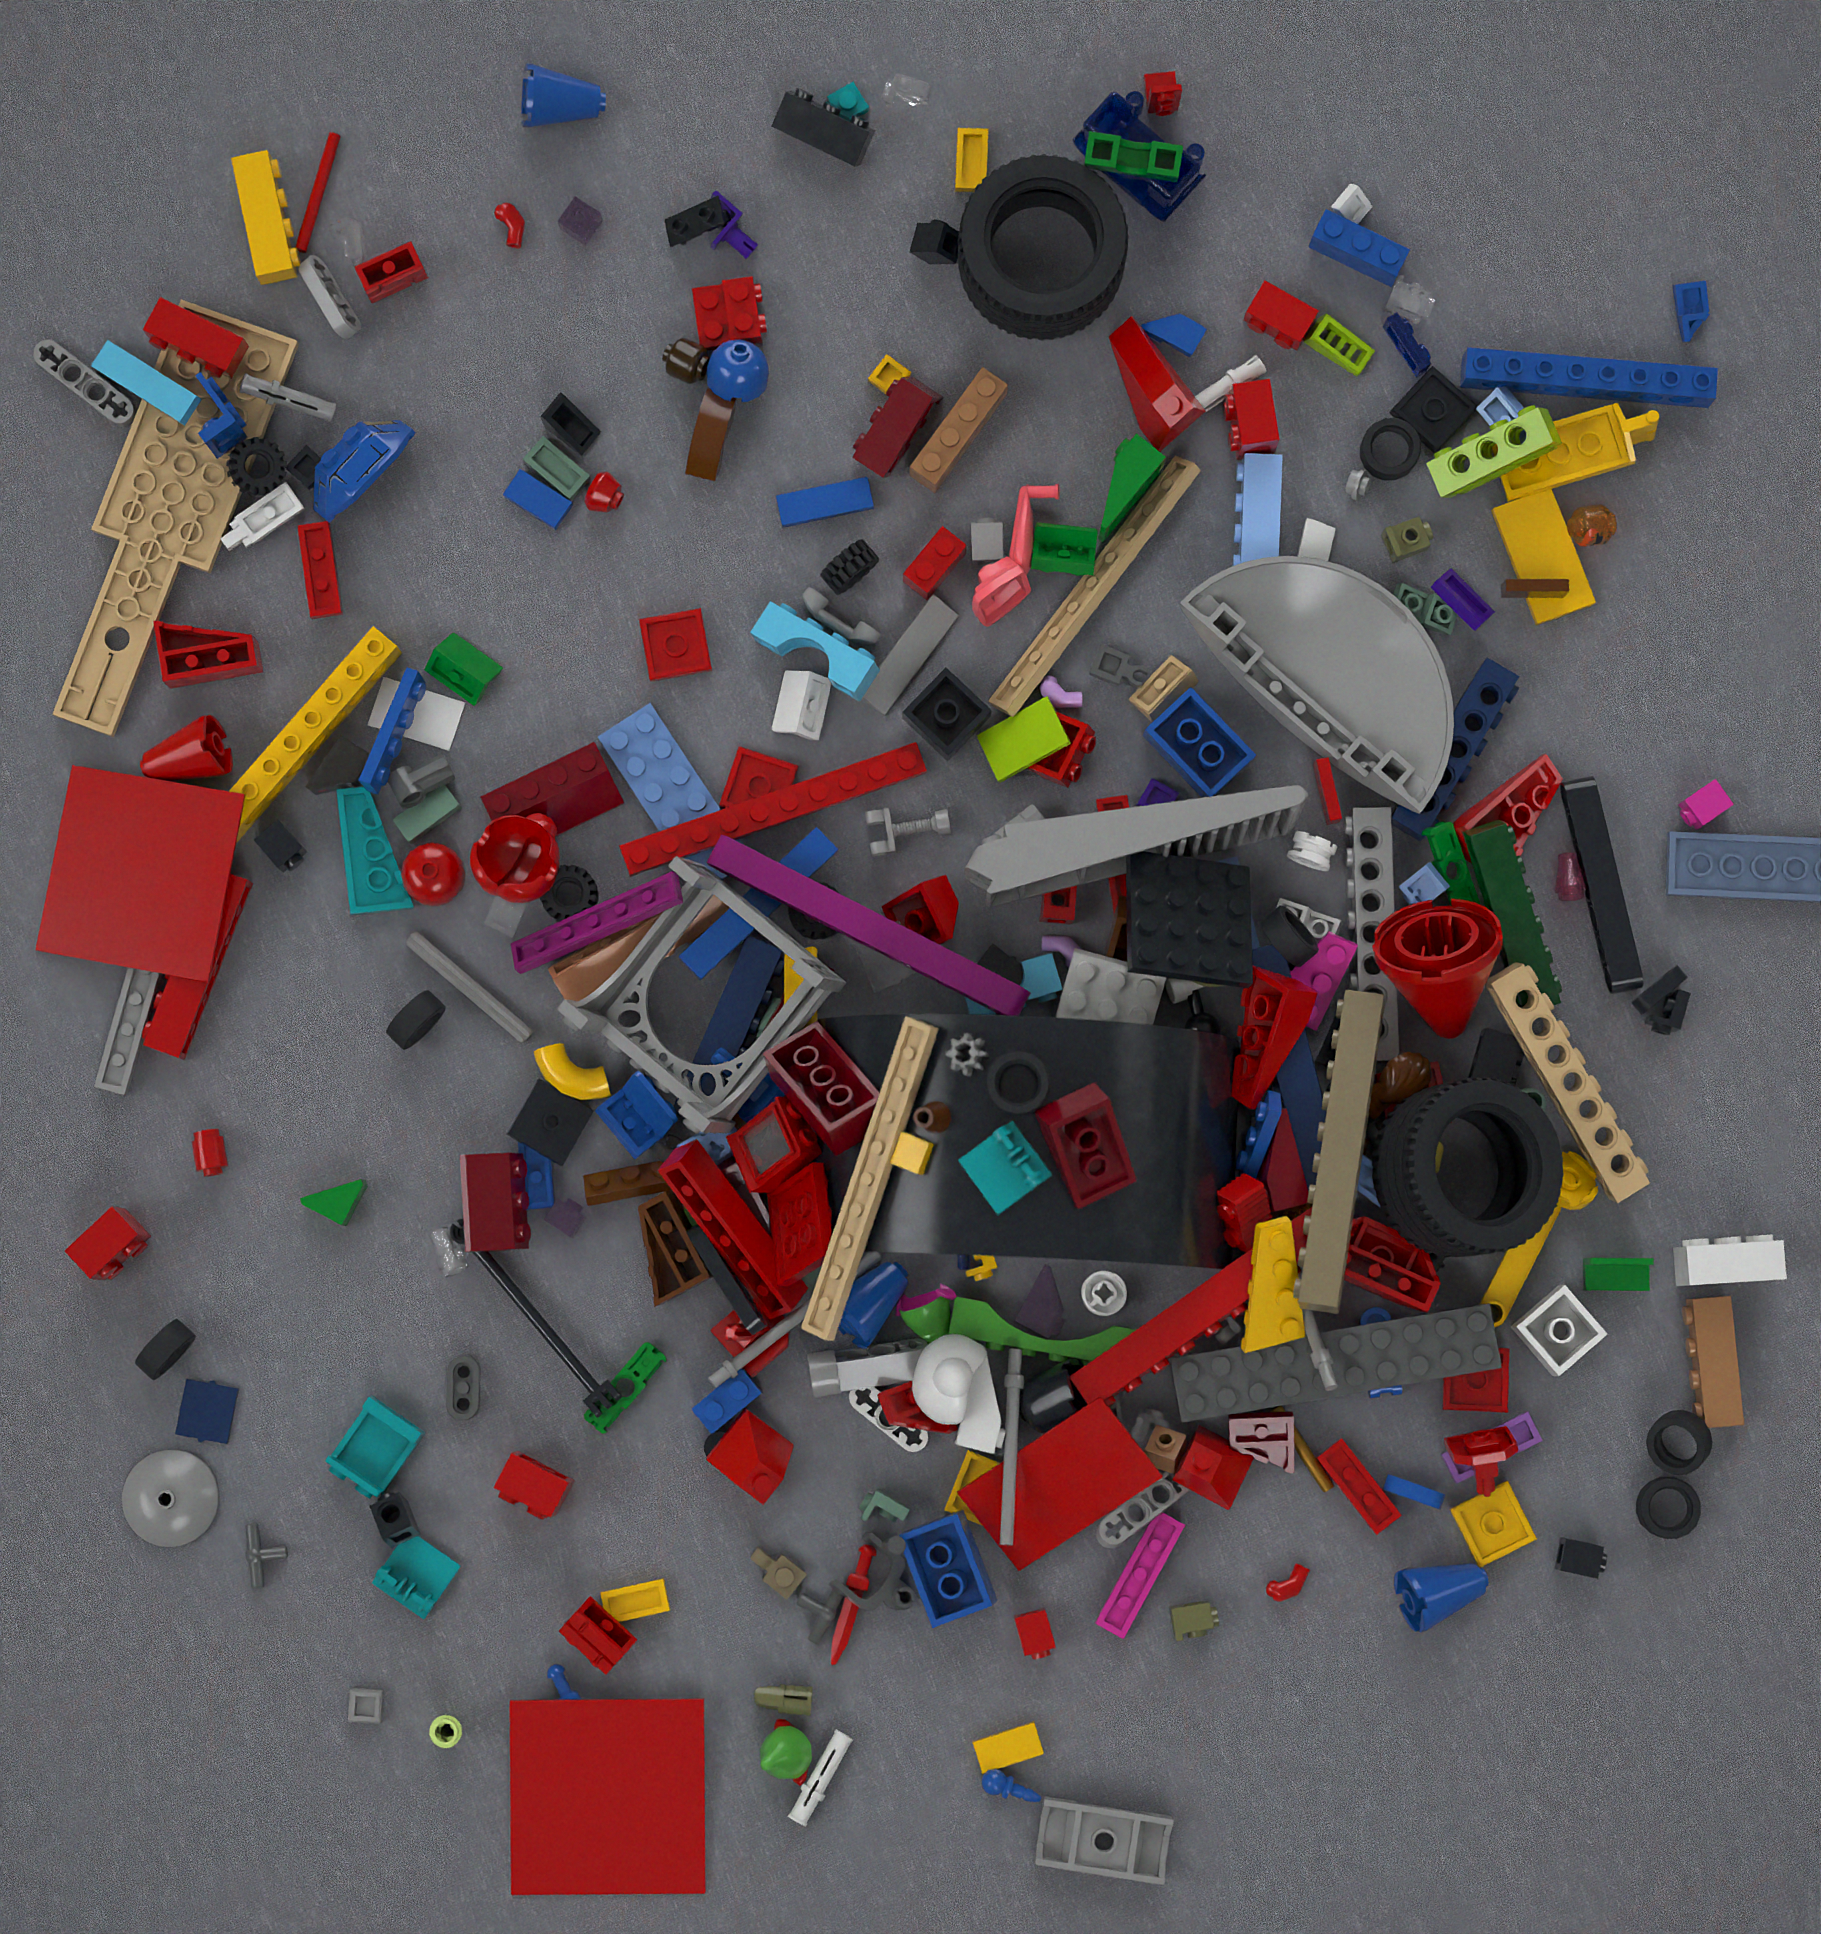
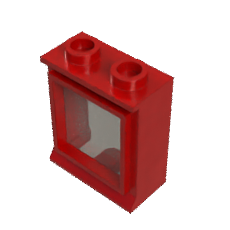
M775 1097V1101L736 1132L726 1136L749 1192L754 1193L773 1192L779 1185L822 1154L817 1143L816 1134L787 1097Z

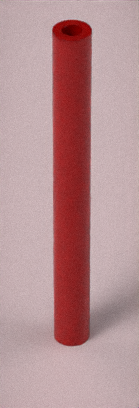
M329 132L295 245L297 251L301 253H306L340 142L341 136L337 133Z

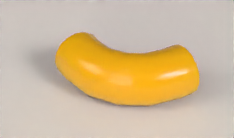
M564 1043L545 1046L533 1052L535 1061L544 1079L561 1093L579 1100L601 1099L611 1096L604 1067L584 1069L576 1066L570 1061Z

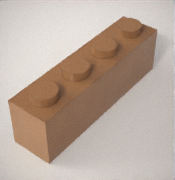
M982 367L911 464L910 476L933 493H936L1006 397L1008 384Z
M1731 1296L1686 1299V1306L1682 1308L1684 1325L1689 1326L1690 1338H1686L1685 1346L1687 1356L1692 1357L1693 1370L1689 1371V1383L1691 1389H1695L1696 1402L1692 1404V1413L1700 1417L1708 1428L1744 1425Z

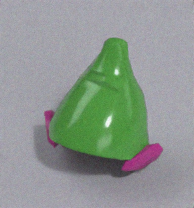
M940 1283V1289L908 1298L904 1294L897 1303L895 1316L901 1315L905 1324L929 1344L939 1337L949 1334L950 1300L955 1299L957 1296L953 1289Z

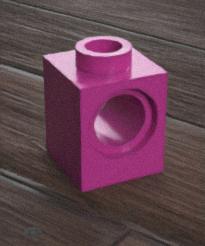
M1714 779L1678 805L1682 809L1680 810V815L1688 826L1693 825L1697 830L1734 804L1718 781Z

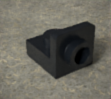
M1677 990L1673 992L1672 996L1668 995L1662 1009V1014H1666V1018L1649 1015L1646 1017L1645 1024L1652 1026L1651 1031L1663 1035H1670L1671 1032L1675 1033L1681 1030L1691 993Z

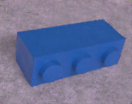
M1325 209L1308 246L1391 288L1410 249Z

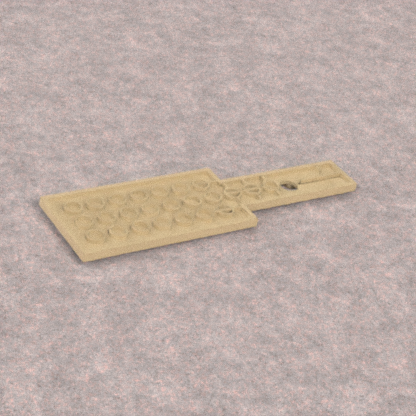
M180 300V307L243 337L249 348L232 379L224 375L221 378H217L204 370L205 366L194 361L193 365L188 364L176 356V351L168 347L165 351L161 350L154 369L202 400L185 426L145 400H141L91 528L95 533L120 542L52 715L111 737L115 736L155 633L153 620H160L181 563L211 574L222 545L220 538L226 535L242 494L238 486L234 487L231 483L233 481L232 478L228 477L227 474L229 466H226L230 458L228 455L234 448L217 459L198 434V432L203 430L202 426L208 420L214 417L220 418L224 414L195 375L201 372L206 380L212 376L247 424L242 428L248 436L246 439L253 437L263 439L276 403L269 405L266 404L264 399L240 393L239 390L243 376L247 373L269 382L276 380L280 382L279 385L283 386L299 346L297 340L184 300ZM257 454L250 455L246 460L245 468L248 474ZM118 627L124 628L130 637L128 645L120 651L109 649L106 644V636L109 631L115 630Z

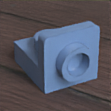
M1431 862L1399 886L1403 892L1404 899L1409 905L1427 900L1433 901L1450 887Z

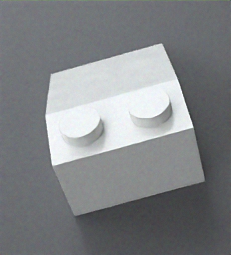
M986 1355L984 1363L973 1374L967 1396L964 1420L959 1424L955 1444L994 1454L995 1447L1002 1448L1006 1431L1004 1428H1000L1001 1417Z

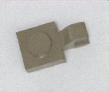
M757 1547L750 1556L752 1561L767 1571L762 1580L786 1600L807 1575L804 1570L783 1553H781L777 1560H774L764 1550Z

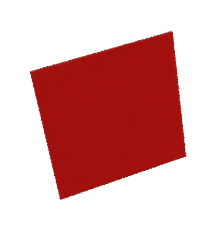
M72 765L35 950L209 982L246 794Z
M704 1698L509 1700L511 1895L706 1894Z

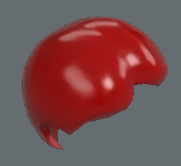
M533 813L527 817L511 814L492 820L486 826L481 838L473 844L470 852V867L481 888L485 892L498 896L510 903H529L548 892L556 880L560 862L559 847L555 840L557 827L554 821L549 816L541 813Z

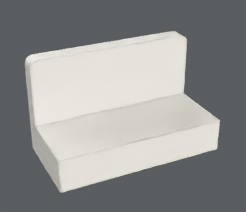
M786 670L783 676L772 731L777 733H793L809 740H819L832 684L830 680L811 671Z

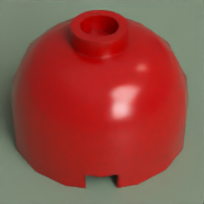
M432 842L419 845L410 851L403 862L401 872L403 886L409 895L423 905L435 907L447 904L453 900L452 898L457 896L464 886L466 875L463 861L454 850L444 844Z

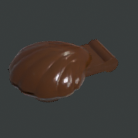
M1404 1052L1390 1059L1383 1069L1378 1083L1372 1088L1369 1117L1376 1119L1390 1105L1400 1104L1404 1098H1408L1412 1094L1428 1088L1432 1077L1430 1061L1420 1053Z

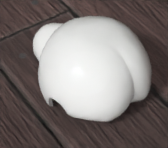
M949 1334L939 1337L924 1348L913 1375L912 1392L919 1408L933 1421L940 1424H958L963 1422L973 1374L984 1363L985 1356L987 1355L984 1346L967 1336Z

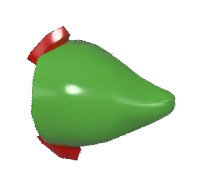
M776 1719L774 1731L766 1736L760 1747L761 1768L771 1776L778 1779H792L801 1786L807 1779L809 1765L812 1761L811 1743L792 1723L786 1719Z

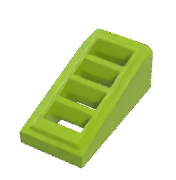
M1327 313L1317 319L1303 340L1312 349L1356 377L1359 376L1375 352L1373 348ZM1323 330H1328L1329 332L1325 338L1321 339L1319 336ZM1336 335L1337 337H1339V340L1337 341L1335 346L1332 347L1329 344ZM1347 342L1350 346L1345 354L1342 355L1340 351ZM1358 349L1361 353L1356 361L1352 363L1350 358Z

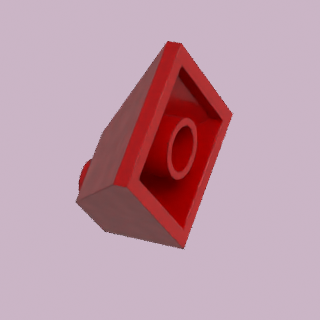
M945 874L919 883L882 905L881 908L886 918L942 945L953 938L959 902Z
M744 1408L705 1459L738 1487L764 1505L784 1479L794 1444L748 1409Z
M1198 1425L1172 1480L1217 1505L1230 1510L1254 1457L1250 1454H1241L1230 1449L1229 1440Z

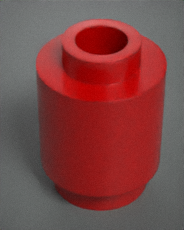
M208 1129L193 1133L194 1141L191 1143L196 1172H203L204 1177L223 1174L222 1168L228 1167L224 1138L220 1136L219 1129Z

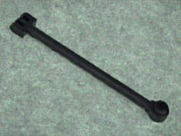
M463 1219L456 1220L461 1227L464 1226ZM452 1223L450 1227L451 1238L456 1243L465 1244V1239L459 1235L460 1228ZM472 1252L587 1389L590 1395L583 1402L597 1418L603 1413L595 1404L596 1402L600 1401L607 1410L613 1406L605 1396L608 1392L616 1401L622 1398V1395L609 1380H606L601 1386L489 1252Z

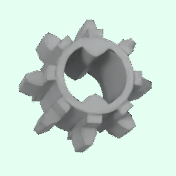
M968 1033L964 1034L961 1041L951 1040L953 1047L952 1050L946 1053V1056L953 1059L951 1061L953 1064L950 1067L952 1070L958 1071L962 1068L966 1076H971L972 1068L985 1070L981 1061L982 1058L990 1057V1054L981 1051L985 1044L984 1040L979 1038L973 1041L972 1035ZM967 1046H971L972 1049L969 1051L970 1060L962 1062L964 1058L962 1050Z

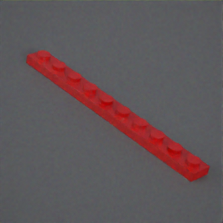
M914 742L619 845V849L628 874L632 877L669 864L675 856L686 858L715 847L720 835L737 840L926 774L927 769L918 745Z

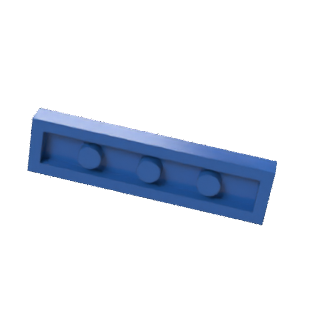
M406 668L360 775L359 781L368 792L379 794L381 787L388 782L390 776L389 768L393 758H396L401 751L404 732L411 727L416 704L425 695L426 682L417 670Z

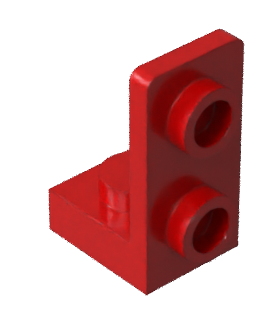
M1175 71L1144 74L1147 114L1155 113L1156 116H1168L1173 114L1174 111H1178L1182 95V84H1176Z

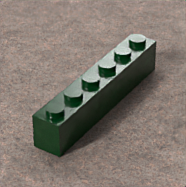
M1496 820L1464 831L1463 836L1485 907L1497 916L1501 924L1503 944L1500 956L1504 969L1515 962L1522 963L1525 967L1529 965L1538 978V982L1535 984L1540 993H1545L1550 998L1553 1006L1560 1004L1561 1000L1558 993L1562 992L1561 983L1557 975L1552 974L1550 964L1553 963V957L1549 947L1543 945L1540 934L1544 933L1543 924L1540 917L1534 915L1531 904L1535 903V899L1530 886H1525L1522 874L1526 873L1522 858L1516 856L1513 844L1517 843L1513 828L1500 820ZM1525 990L1520 991L1516 996L1517 1005L1523 1007L1528 1001V995Z

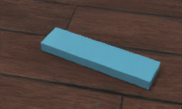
M109 340L106 341L91 365L97 371L184 426L202 400Z

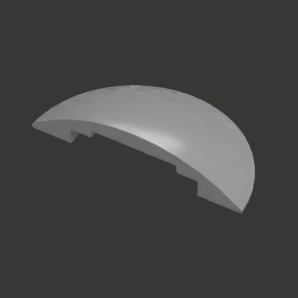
M1278 556L1247 561L1227 568L1193 589L1179 603L1183 613L1217 659L1240 685L1285 728L1323 758L1329 757L1331 764L1358 782L1409 810L1421 813L1436 791L1449 760L1454 728L1453 700L1449 680L1434 643L1412 612L1393 594L1363 574L1342 565L1308 557Z

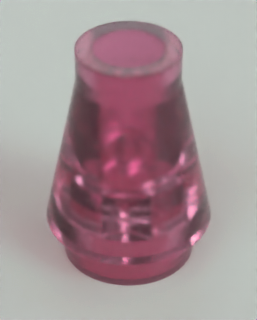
M1562 853L1558 855L1559 863L1555 893L1558 894V899L1561 901H1576L1584 898V891L1587 888L1578 863L1577 854Z

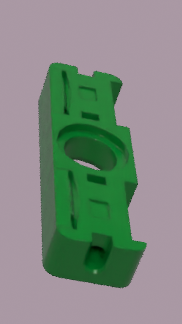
M1438 822L1434 825L1435 827L1424 829L1422 835L1427 836L1435 859L1431 863L1450 886L1445 890L1450 906H1452L1451 899H1462L1480 904L1452 822ZM1451 862L1457 867V874L1452 880L1448 878L1446 873L1447 866Z
M650 1342L643 1343L611 1381L613 1386L617 1388V1384L621 1379L628 1378L632 1380L635 1386L633 1394L629 1397L622 1396L620 1400L616 1401L608 1392L605 1396L613 1406L607 1410L598 1401L595 1404L601 1409L603 1414L597 1418L588 1409L584 1414V1419L595 1426L600 1433H607L608 1431L605 1427L609 1428L623 1412L622 1407L627 1409L648 1385L644 1381L648 1382L662 1365L661 1360L667 1362L666 1355Z

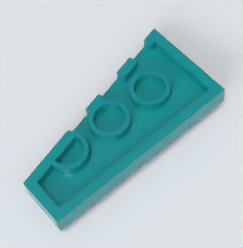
M364 787L336 789L350 916L414 909L411 898L403 886L401 872L371 793L366 791Z

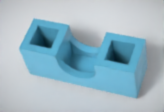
M1052 953L1019 962L1023 973V979L1019 986L1031 993L1028 1000L1038 997V1001L1041 1003L1057 998L1056 992L1063 989ZM964 997L969 1014L996 1015L995 1012Z

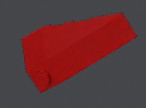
M1131 316L1108 337L1139 428L1154 448L1161 452L1204 414L1206 410L1136 319Z
M1542 754L1465 811L1452 823L1465 860L1472 864L1463 832L1496 820H1500L1513 828L1517 840L1513 847L1516 856L1522 855L1524 851L1522 849L1528 836L1533 835L1537 827L1535 824L1543 810L1547 809L1563 780L1547 754Z
M1253 966V984L1249 988H1243L1240 1006L1245 1007L1243 1026H1238L1237 1036L1242 1037L1241 1052L1235 1057L1231 1093L1233 1098L1249 1109L1257 1107L1308 1024L1318 994L1317 991L1299 980Z

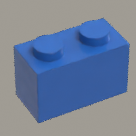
M743 1368L737 1371L738 1375L734 1379L728 1378L691 1409L711 1434L716 1432L763 1393Z

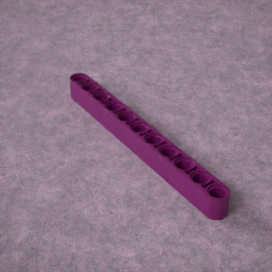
M720 835L706 862L719 872L999 1015L1020 1016L1031 994L1025 988L725 835Z

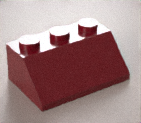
M488 1153L460 1155L465 1252H498L529 1249L531 1229L527 1220L529 1196L525 1187L527 1164L524 1160V1154Z

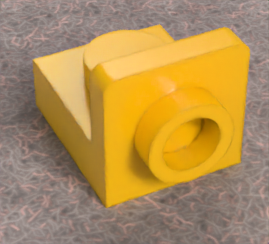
M973 1255L975 1261L982 1260L983 1266L965 1271L967 1278L974 1276L976 1282L993 1276L992 1270L998 1268L994 1256Z

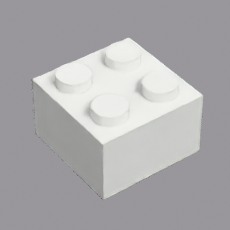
M1558 1285L1511 1326L1512 1330L1552 1376H1560L1607 1335L1566 1285Z

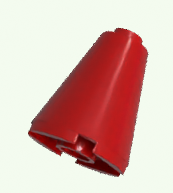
M213 715L200 716L143 753L140 768L146 778L164 781L224 776L232 771L233 756L231 747L224 748L222 739L227 738L219 721Z

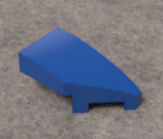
M1706 280L1672 285L1682 342L1690 341L1695 331L1710 315L1708 314L1709 303Z
M1180 313L1141 325L1150 338L1160 344L1165 342L1189 358L1194 353L1207 328Z

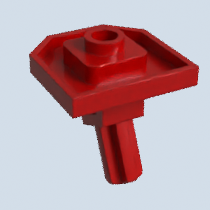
M753 1299L767 1322L766 1327L752 1335L744 1326L735 1310H733L710 1331L734 1358L785 1317L780 1315L769 1319L755 1299ZM790 1331L742 1367L751 1378L756 1376L789 1347Z
M1507 1426L1444 1438L1445 1448L1453 1462L1472 1467L1475 1475L1477 1494H1483L1485 1497H1490L1491 1492L1495 1491L1494 1477L1498 1476V1461L1507 1460L1518 1452L1517 1441Z

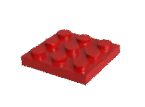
M824 1163L809 1164L779 1185L773 1192L767 1194L777 1286H790L823 1264L832 1237V1210L828 1204V1178L825 1175Z

